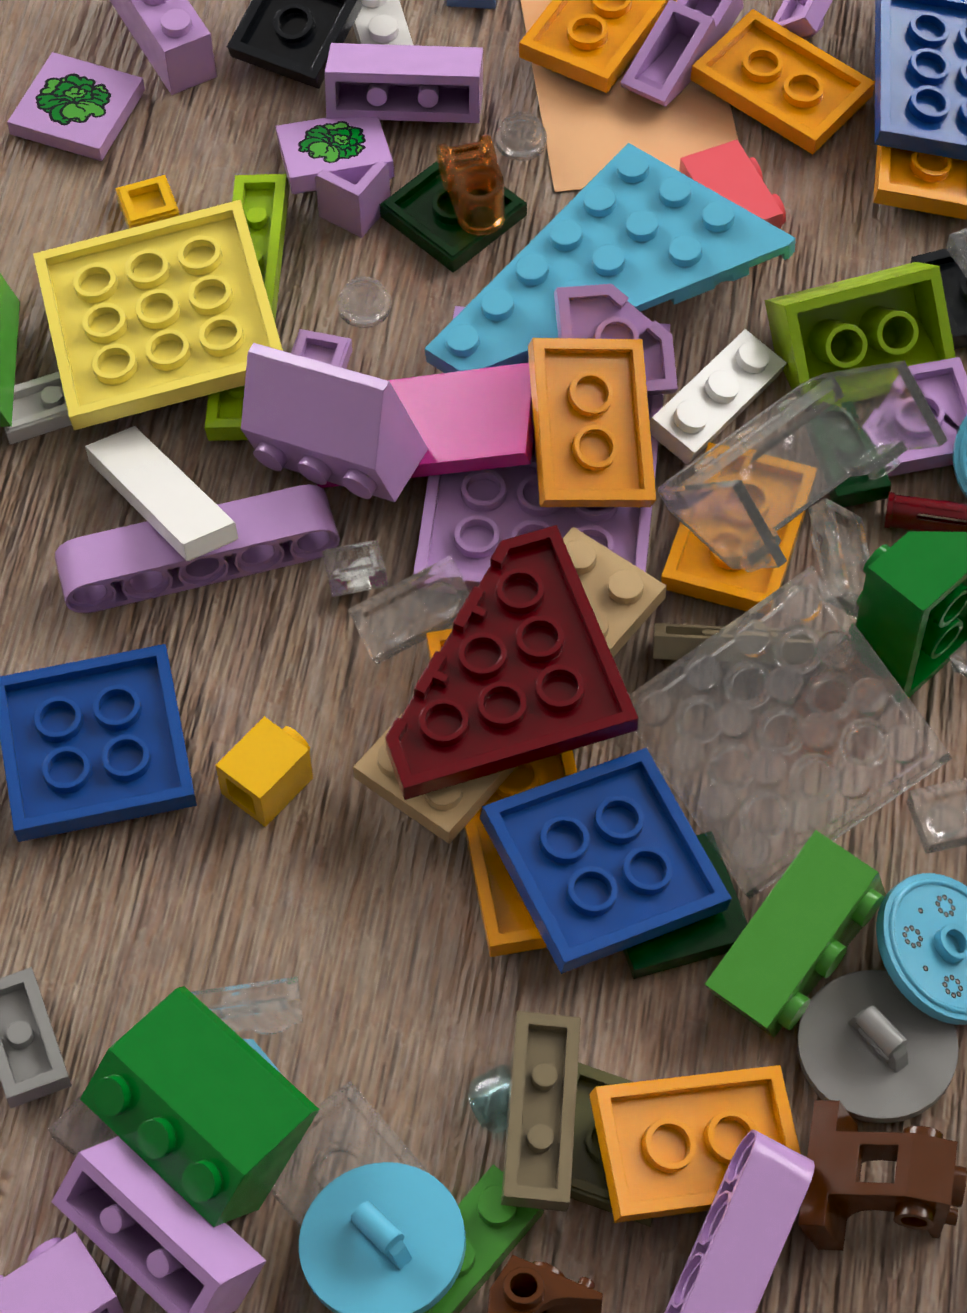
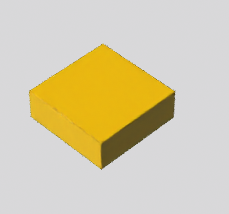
M165 175L115 188L117 200L128 229L180 215Z

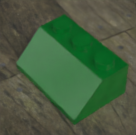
M908 531L891 547L884 544L876 549L864 565L863 573L866 574L863 591L856 602L859 611L857 621L850 632L853 641L848 663L900 706L967 646V532Z
M185 986L176 988L107 1050L80 1098L90 1110L213 1227L260 1209L320 1110Z

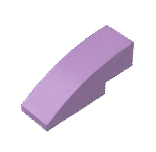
M669 0L621 80V87L666 107L691 82L692 65L729 31L744 7L743 0H677V2Z

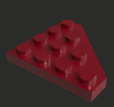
M557 525L505 539L499 543L490 559V567L478 587H473L454 619L450 635L439 652L435 651L415 685L414 696L401 718L396 717L386 734V750L404 800L638 730V715Z

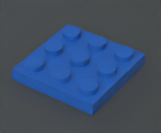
M166 644L0 676V742L13 828L18 842L197 806Z
M647 747L482 807L480 820L561 974L726 911L731 902L730 894Z

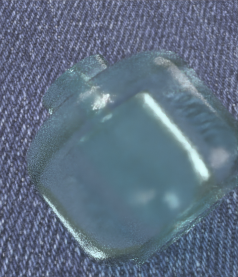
M507 1064L499 1065L475 1077L470 1082L469 1093H467L470 1106L478 1122L492 1133H501L507 1129L511 1066Z

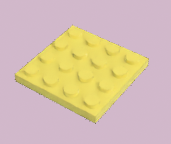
M241 200L33 253L67 411L74 430L244 386L248 350L253 343L283 351Z

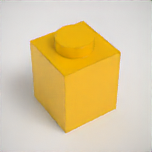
M265 716L215 765L221 794L264 827L313 779L310 746L307 741L293 728L285 726L281 729Z

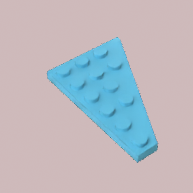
M628 143L424 348L426 362L443 373L528 363V345L532 338H558L554 291L557 287L613 284L629 298L628 302L641 312L668 300H671L674 305L714 289L721 282L734 281L749 275L750 267L779 255L784 260L789 259L795 252L796 238Z

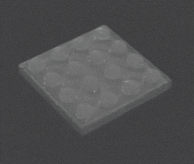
M812 565L629 694L639 718L638 730L635 731L644 746L647 747L650 755L744 895L749 899L782 877L815 830L832 841L836 840L952 759L947 749Z

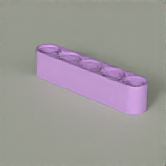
M307 484L218 504L235 522L238 539L190 561H186L148 521L68 540L60 545L55 552V561L65 604L74 612H97L327 556L336 549L340 541L327 495L324 489L318 485Z
M754 1129L747 1133L730 1161L664 1313H756L811 1183L815 1168L814 1161Z

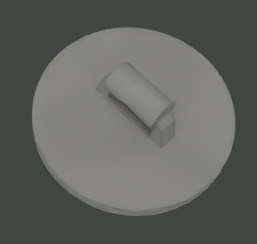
M864 970L852 972L832 980L813 996L800 1021L797 1036V1052L805 1078L822 1100L840 1101L850 1116L857 1120L871 1123H894L913 1118L925 1112L942 1097L950 1085L956 1069L958 1039L954 1024L934 1019L915 1007L899 991L887 971Z

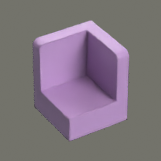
M380 160L375 162L357 184H353L324 169L315 177L319 217L361 238L380 218L379 204L390 197L389 165Z

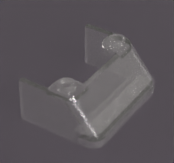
M905 360L830 372L816 376L794 388L669 478L659 487L658 493L669 512L731 569H744L746 572H753L760 568H779L787 562L778 546L781 538L777 531L849 477L867 474L871 480L880 478L899 466L900 461L897 457L905 451L940 447L948 440Z

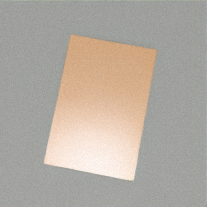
M520 0L526 33L552 0ZM634 58L608 93L532 63L554 192L582 190L628 143L679 171L681 157L738 139L731 105L693 81L666 107L621 87L620 82Z

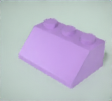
M253 343L248 350L241 430L255 449L253 451L255 458L272 470L281 471L283 468L301 473L316 484L325 485L328 481L341 485L364 499H370L373 495L396 502L426 454L428 447L390 381L257 343Z

